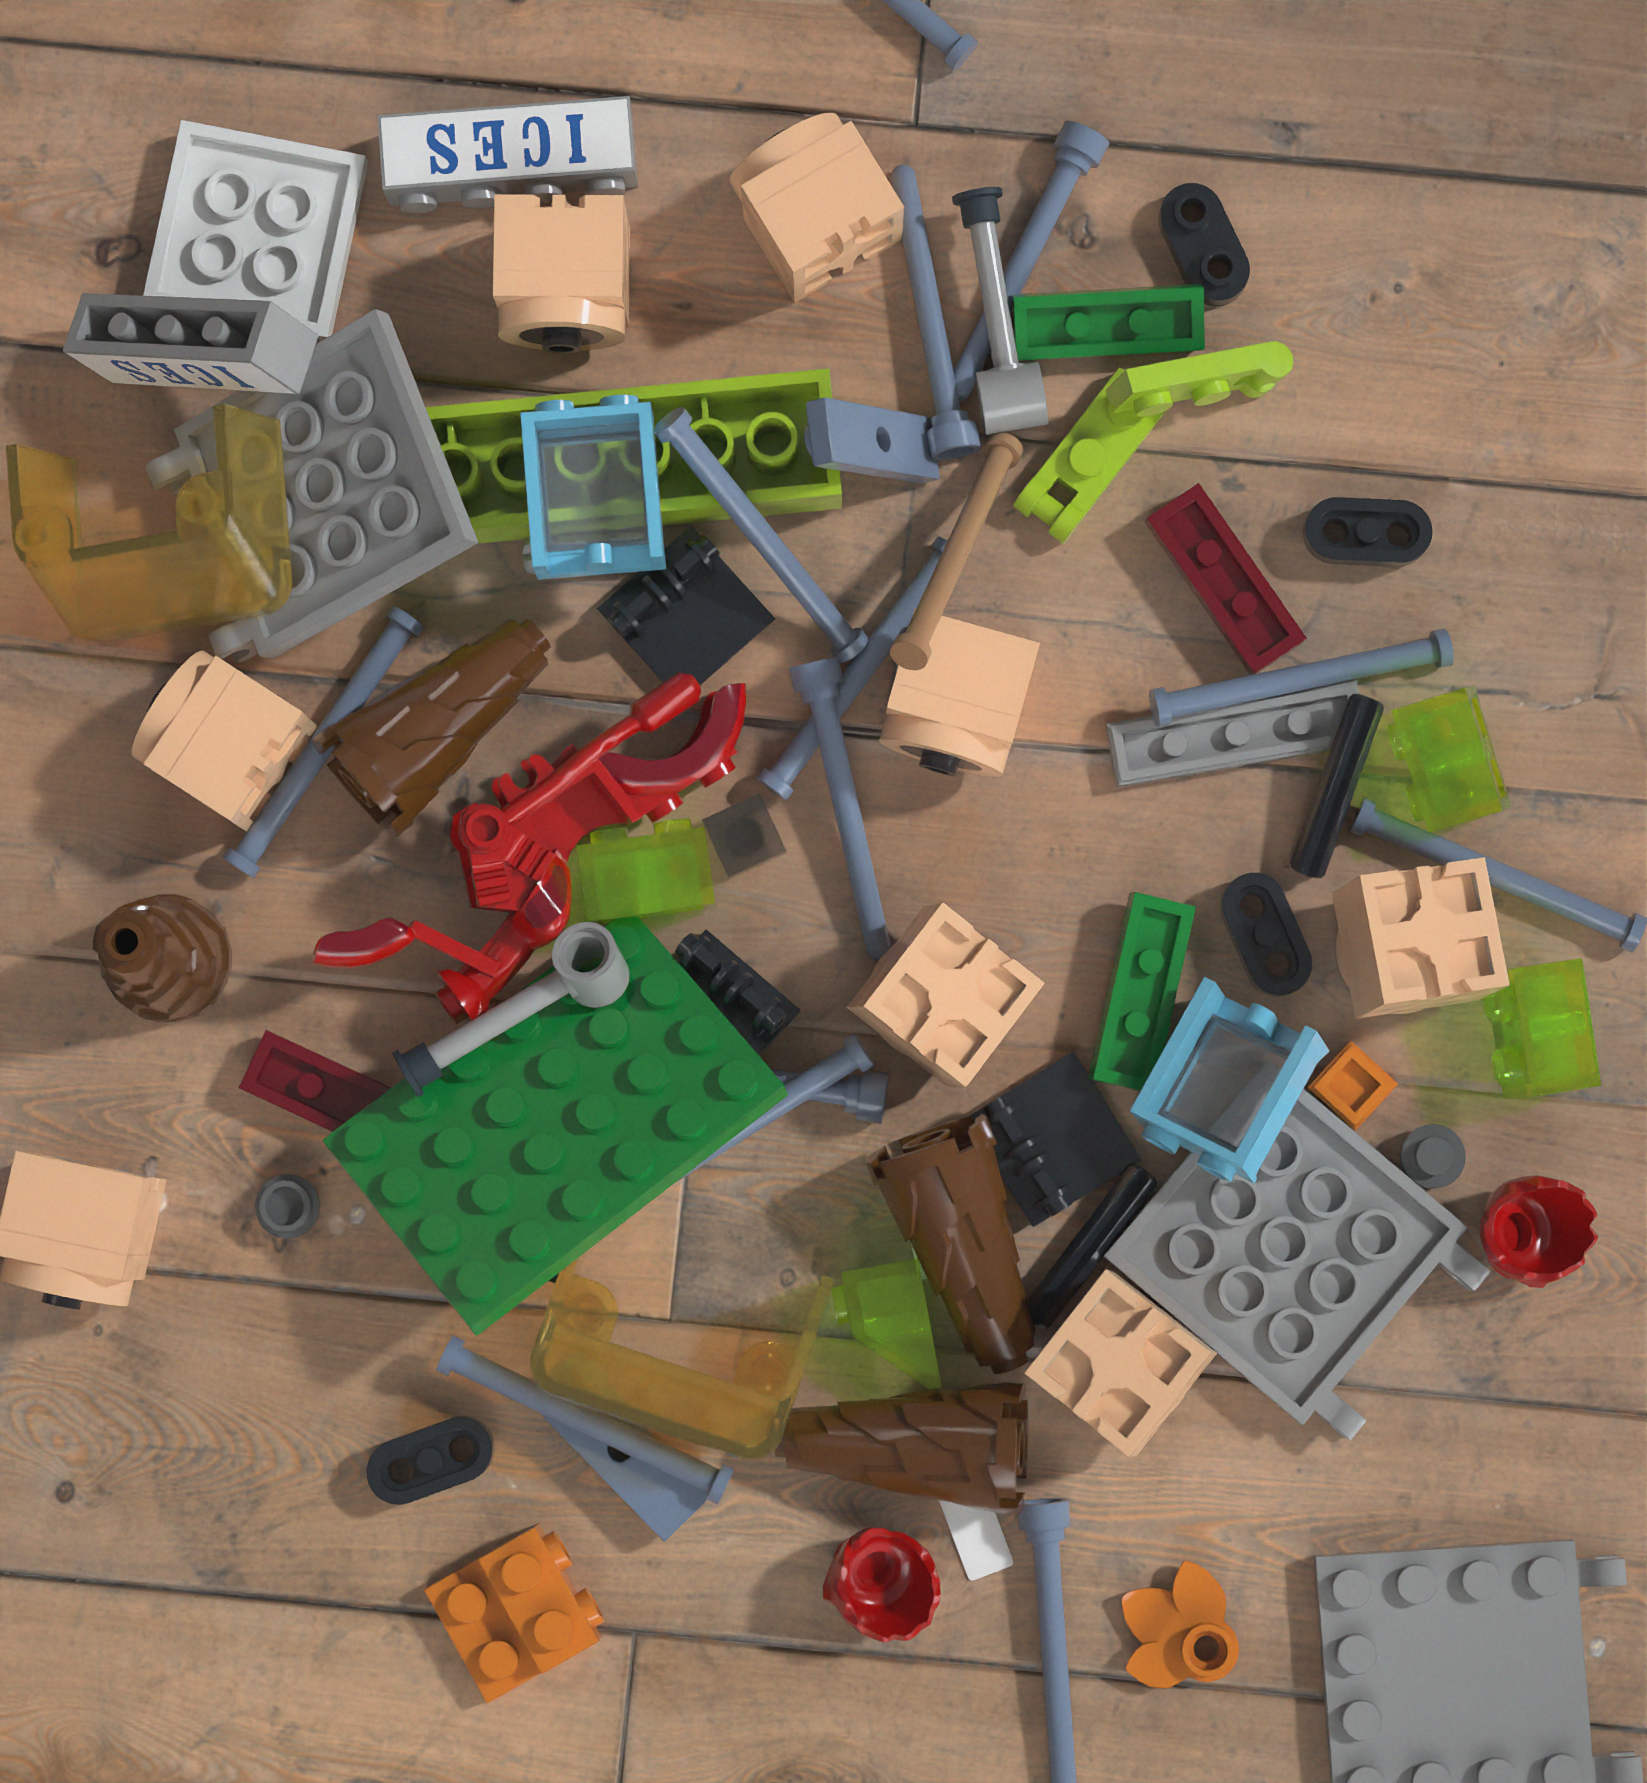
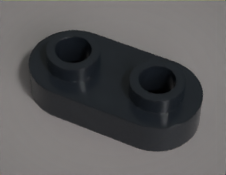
M1185 183L1175 187L1164 198L1159 212L1158 222L1163 238L1185 284H1201L1203 286L1205 305L1224 306L1230 304L1242 294L1249 279L1250 264L1219 197L1214 191L1198 183ZM1186 205H1195L1201 209L1203 218L1198 222H1188L1182 217L1180 210ZM1212 261H1222L1229 267L1230 274L1223 279L1214 278L1208 272L1207 265Z
M1328 498L1314 506L1303 525V540L1308 551L1316 559L1324 563L1386 567L1410 565L1417 561L1428 549L1433 533L1430 518L1420 506L1406 500ZM1328 523L1339 524L1345 532L1344 541L1340 543L1328 541L1323 534V527ZM1391 526L1402 527L1408 536L1407 544L1403 546L1391 544L1386 536L1387 528Z
M1247 873L1234 879L1223 891L1220 900V913L1250 982L1260 992L1274 997L1286 996L1299 990L1307 982L1311 974L1312 957L1282 888L1273 878L1261 873ZM1253 895L1260 899L1263 910L1259 917L1249 918L1242 913L1240 903L1244 896ZM1279 953L1287 959L1288 971L1284 976L1276 977L1268 972L1266 960L1270 954Z
M457 1416L392 1439L380 1445L371 1455L367 1465L368 1484L374 1494L381 1500L390 1504L403 1505L471 1481L483 1474L493 1460L495 1451L493 1436L487 1426L481 1421L469 1416ZM465 1436L472 1441L474 1453L469 1460H459L452 1454L451 1444L456 1437ZM403 1458L411 1463L413 1476L408 1482H398L392 1477L390 1469L395 1459Z

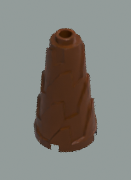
M508 619L471 645L465 643L431 668L397 684L365 708L349 714L339 722L326 727L313 739V744L319 755L323 754L330 747H335L331 751L335 758L327 764L328 768L377 824L391 813L394 818L388 823L386 832L393 837H398L413 825L414 818L440 792L438 789L466 763L478 742L520 701L517 697L548 665V659L544 653L551 648L550 643L530 620L525 619L522 623L518 624L513 619Z
M158 894L125 904L113 911L96 926L92 949L98 954L102 978L106 981L108 988L120 1004L147 1020L178 1022L199 1015L197 1013L208 1005H213L227 985L232 969V949L225 927H222L218 919L213 915L214 913L190 898L177 894Z
M980 1114L975 1119V1123L972 1116L958 1118L901 1138L899 1142L904 1154L892 1159L889 1157L886 1146L866 1158L865 1162L874 1186H879L905 1242H911L935 1296L941 1295L966 1352L974 1355L980 1367L990 1366L993 1374L1006 1373L1028 1363L1029 1358L1026 1352L1035 1346L1033 1340L1035 1324L1017 1266L1020 1258L1004 1203L1007 1201V1196L993 1146L997 1143L987 1116Z
M1002 1382L966 1389L919 1391L889 1398L837 1402V1405L790 1408L788 1419L778 1418L776 1421L774 1433L775 1456L785 1458L787 1468L834 1475L838 1479L859 1482L895 1493L953 1502L977 1510L1019 1515L1023 1508L1025 1493L1016 1492V1478H1027L1028 1400H1022L1027 1388L1025 1383Z

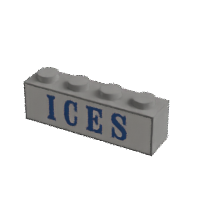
M630 96L377 115L382 189L389 206H399V209L406 213L430 212L437 209V203L462 201V205L468 208L493 207L494 194L535 195L540 198L541 204L552 203V195H562V193L587 191L588 195H624L625 188L638 187L634 122Z
M82 293L63 352L109 382L116 384L300 394L319 335L272 301Z

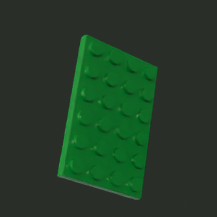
M631 908L605 926L612 934L629 968L627 988L616 1001L603 1007H587L575 1001L570 993L442 1068L443 1076L423 1087L424 1095L419 1098L405 1077L322 1140L331 1154L476 1337L788 1096L785 1085ZM596 957L587 960L582 964L578 972L585 973L596 969L602 963L603 958ZM554 966L550 967L519 992L556 971Z

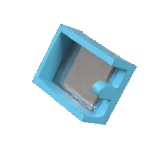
M612 395L601 398L599 400L600 406L574 408L572 401L550 400L536 404L535 412L520 413L532 567L538 580L666 569L655 433L653 432L654 416L651 402L639 403L638 397L634 395Z
M1204 977L1131 1107L1130 1112L1145 1128L1141 1136L1156 1147L1175 1154L1179 1146L1199 1155L1200 1158L1196 1164L1217 1178L1231 1182L1236 1174L1255 1183L1259 1168L1315 1066L1329 1052V1049L1316 1030L1305 1025L1302 1032L1299 1033L1281 1024L1276 1015L1262 1005L1252 1003L1250 1008H1247L1225 997L1216 982Z

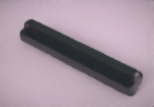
M1352 694L1347 701L1290 862L1291 868L1300 874L1320 879L1326 874L1384 711L1383 704L1376 699L1361 694Z
M1133 1163L1126 1168L1027 1299L1034 1324L1039 1328L1047 1329L1054 1323L1156 1188V1178L1143 1167Z

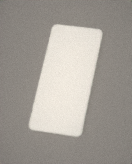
M939 1500L970 1580L979 1579L1013 1565V1558L995 1512L977 1510L953 1502Z

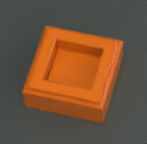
M1348 1041L1310 1082L1306 1089L1348 1127L1356 1131L1398 1083L1352 1041Z

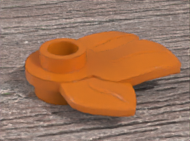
M1188 1560L1183 1561L1176 1573L1171 1591L1163 1588L1145 1587L1126 1592L1122 1595L1121 1604L1126 1624L1133 1635L1142 1643L1128 1659L1125 1670L1141 1683L1149 1687L1170 1688L1188 1677L1201 1682H1212L1225 1677L1234 1668L1239 1655V1644L1232 1628L1224 1622L1226 1594L1219 1582L1199 1564ZM1203 1636L1213 1637L1217 1642V1652L1208 1660L1199 1659L1194 1654V1644Z

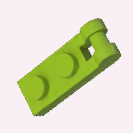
M1278 341L1233 348L1125 369L1105 391L1112 414L1135 410L1137 417L1159 414L1170 409L1173 406V402L1192 398L1196 406L1212 404L1231 395V391L1238 389L1248 397L1259 398L1267 394L1277 382L1281 381L1292 370L1294 364L1293 355L1286 345Z
M1121 367L1117 369L1013 504V507L1027 518L1033 513L1051 528L1048 533L1062 544L1075 531L1166 413L1164 411L1152 416L1137 417L1135 410L1112 414L1105 390L1124 372ZM1056 482L1075 495L1067 507L1048 494Z

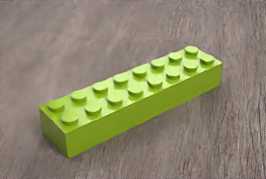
M829 368L425 407L479 542L478 544L522 540L530 537L520 413L535 412L536 404L550 400H568L574 403V408L600 406L599 400L607 396L634 395L638 397L639 403L651 402L654 428L668 413L679 407H684L692 417L689 425L762 516L842 509L840 470L814 466L812 456L807 450L804 439V431L808 424L806 402L824 397L832 399ZM655 435L662 526L731 519L669 441L662 443ZM639 440L543 448L550 537L646 528Z

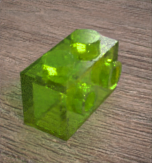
M1475 685L1391 710L1395 723L1387 725L1389 741L1398 761L1406 759L1413 780V784L1406 786L1408 803L1416 822L1425 820L1428 833L1495 814L1512 807Z
M684 818L654 823V834L629 838L628 828H613L589 833L591 843L577 845L587 922L602 925L609 924L614 919L638 916L640 919L717 908L705 828L692 829L691 819Z
M1582 958L1506 968L1509 986L1482 998L1484 1012L1488 1020L1492 1022L1496 1047L1492 1056V1069L1496 1081L1502 1087L1503 1098L1536 1097L1602 1086Z

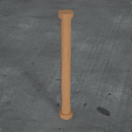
M1005 432L991 434L983 448L986 459L906 632L899 634L891 646L890 655L894 662L902 668L913 671L921 670L929 661L932 653L929 645L930 640L1008 469L1018 464L1022 456V444L1011 434Z

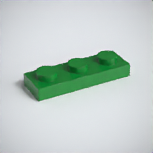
M1201 284L1012 294L1013 331L1018 360L1205 350L1204 288Z
M1138 892L1129 893L1088 1080L1139 1092L1143 1088L1165 1048L1196 909L1195 906Z

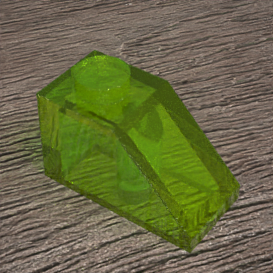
M918 1258L841 1271L844 1285L831 1287L838 1325L851 1323L854 1338L926 1388L942 1387Z

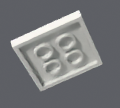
M181 120L143 296L272 301L319 335L317 341H322L331 336L369 163L366 155Z

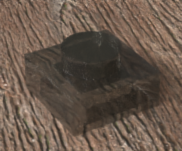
M760 793L702 819L729 880L787 853Z

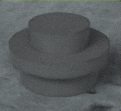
M1436 1124L1424 1125L1413 1130L1405 1138L1400 1151L1401 1166L1405 1174L1417 1185L1430 1189L1442 1188L1453 1183L1462 1173L1466 1160L1465 1148L1458 1135L1451 1129Z
M292 1174L278 1175L268 1180L259 1190L255 1201V1213L260 1225L271 1235L279 1238H296L307 1233L316 1223L320 1213V1199L314 1186L303 1177Z

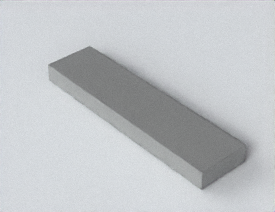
M1357 681L1316 687L1172 717L1170 725L1160 727L1155 725L1152 716L1107 723L1105 727L1116 787L1121 788L1329 752L1349 697L1352 694H1359Z

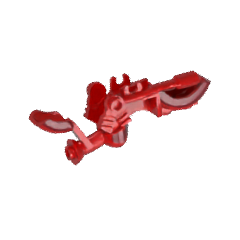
M678 672L631 703L627 717L593 738L578 751L571 744L560 753L551 765L541 755L537 754L521 761L520 767L528 776V784L523 788L517 787L508 773L495 778L492 781L491 790L501 809L493 805L477 804L474 802L453 815L449 838L452 847L459 853L469 908L509 913L494 935L479 951L417 920L412 921L407 926L396 919L388 917L359 930L335 931L321 936L315 945L310 964L339 969L369 966L396 955L415 939L464 964L456 972L449 968L436 971L444 987L435 992L453 1022L456 1025L464 1019L470 1022L488 1011L490 1000L512 980L534 951L554 941L565 929L570 917L572 904V878L567 861L571 851L582 836L602 826L619 824L623 827L632 824L645 814L653 824L684 803L678 792L698 779L703 787L707 788L736 768L730 757L738 753L734 746L740 735L745 717L746 683L729 684L709 693L702 702L699 720L689 741L671 757L663 760H642L608 752L638 731L652 733L699 701L701 687L695 677L691 674Z

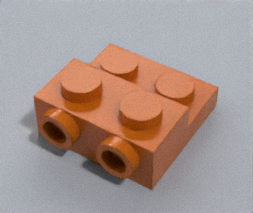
M539 1523L424 1589L487 1704L540 1673L544 1674L599 1642L602 1637L597 1626L605 1622L599 1606L587 1588L579 1592L576 1591L565 1571L566 1568L573 1565L565 1545L556 1531L545 1535Z

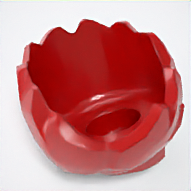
M1539 1175L1512 1179L1500 1185L1487 1201L1479 1228L1481 1244L1488 1262L1497 1273L1507 1279L1517 1280L1529 1287L1543 1288L1547 1283L1562 1279L1585 1264L1586 1253L1596 1244L1598 1239L1597 1233L1591 1226V1223L1597 1218V1212L1586 1198L1585 1192L1566 1181Z
M867 1527L842 1542L833 1554V1560L822 1586L823 1599L836 1607L847 1624L867 1637L886 1643L892 1640H911L921 1630L928 1627L932 1622L934 1612L939 1605L941 1597L939 1575L928 1550L901 1531H890L886 1528Z

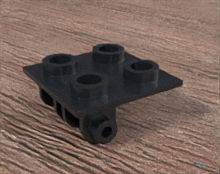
M691 525L664 549L666 569L639 571L601 604L597 610L662 682L680 672L693 675L701 686L775 620V617L720 558V552L704 534L701 536Z
M707 929L698 938L693 933L688 934L677 946L675 953L679 955V958L676 961L758 1055L801 1012L795 1004Z
M1074 1051L970 1115L974 1123L980 1114L987 1116L997 1143L993 1146L1000 1175L1032 1227L1066 1209L1076 1200L1126 1170L1130 1164H1136L1142 1160L1093 1081L1088 1080L1089 1075Z

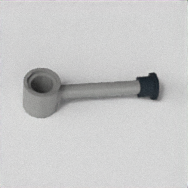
M1000 187L977 188L952 196L953 205L960 206L963 228L970 229L994 366V368L987 371L975 372L985 435L1048 425L1046 397L1039 363L1025 364L1018 362L995 224L1001 222L997 199L1003 196L1002 188Z
M581 922L568 927L558 936L553 945L552 961L556 971L428 1047L422 1042L402 1055L398 1049L392 1052L398 1066L418 1098L424 1095L423 1087L443 1076L442 1068L570 993L575 1001L587 1007H603L616 1001L627 988L629 968L612 934L605 927L593 922ZM596 957L603 958L602 963L596 969L585 973L578 972L582 964L587 960Z

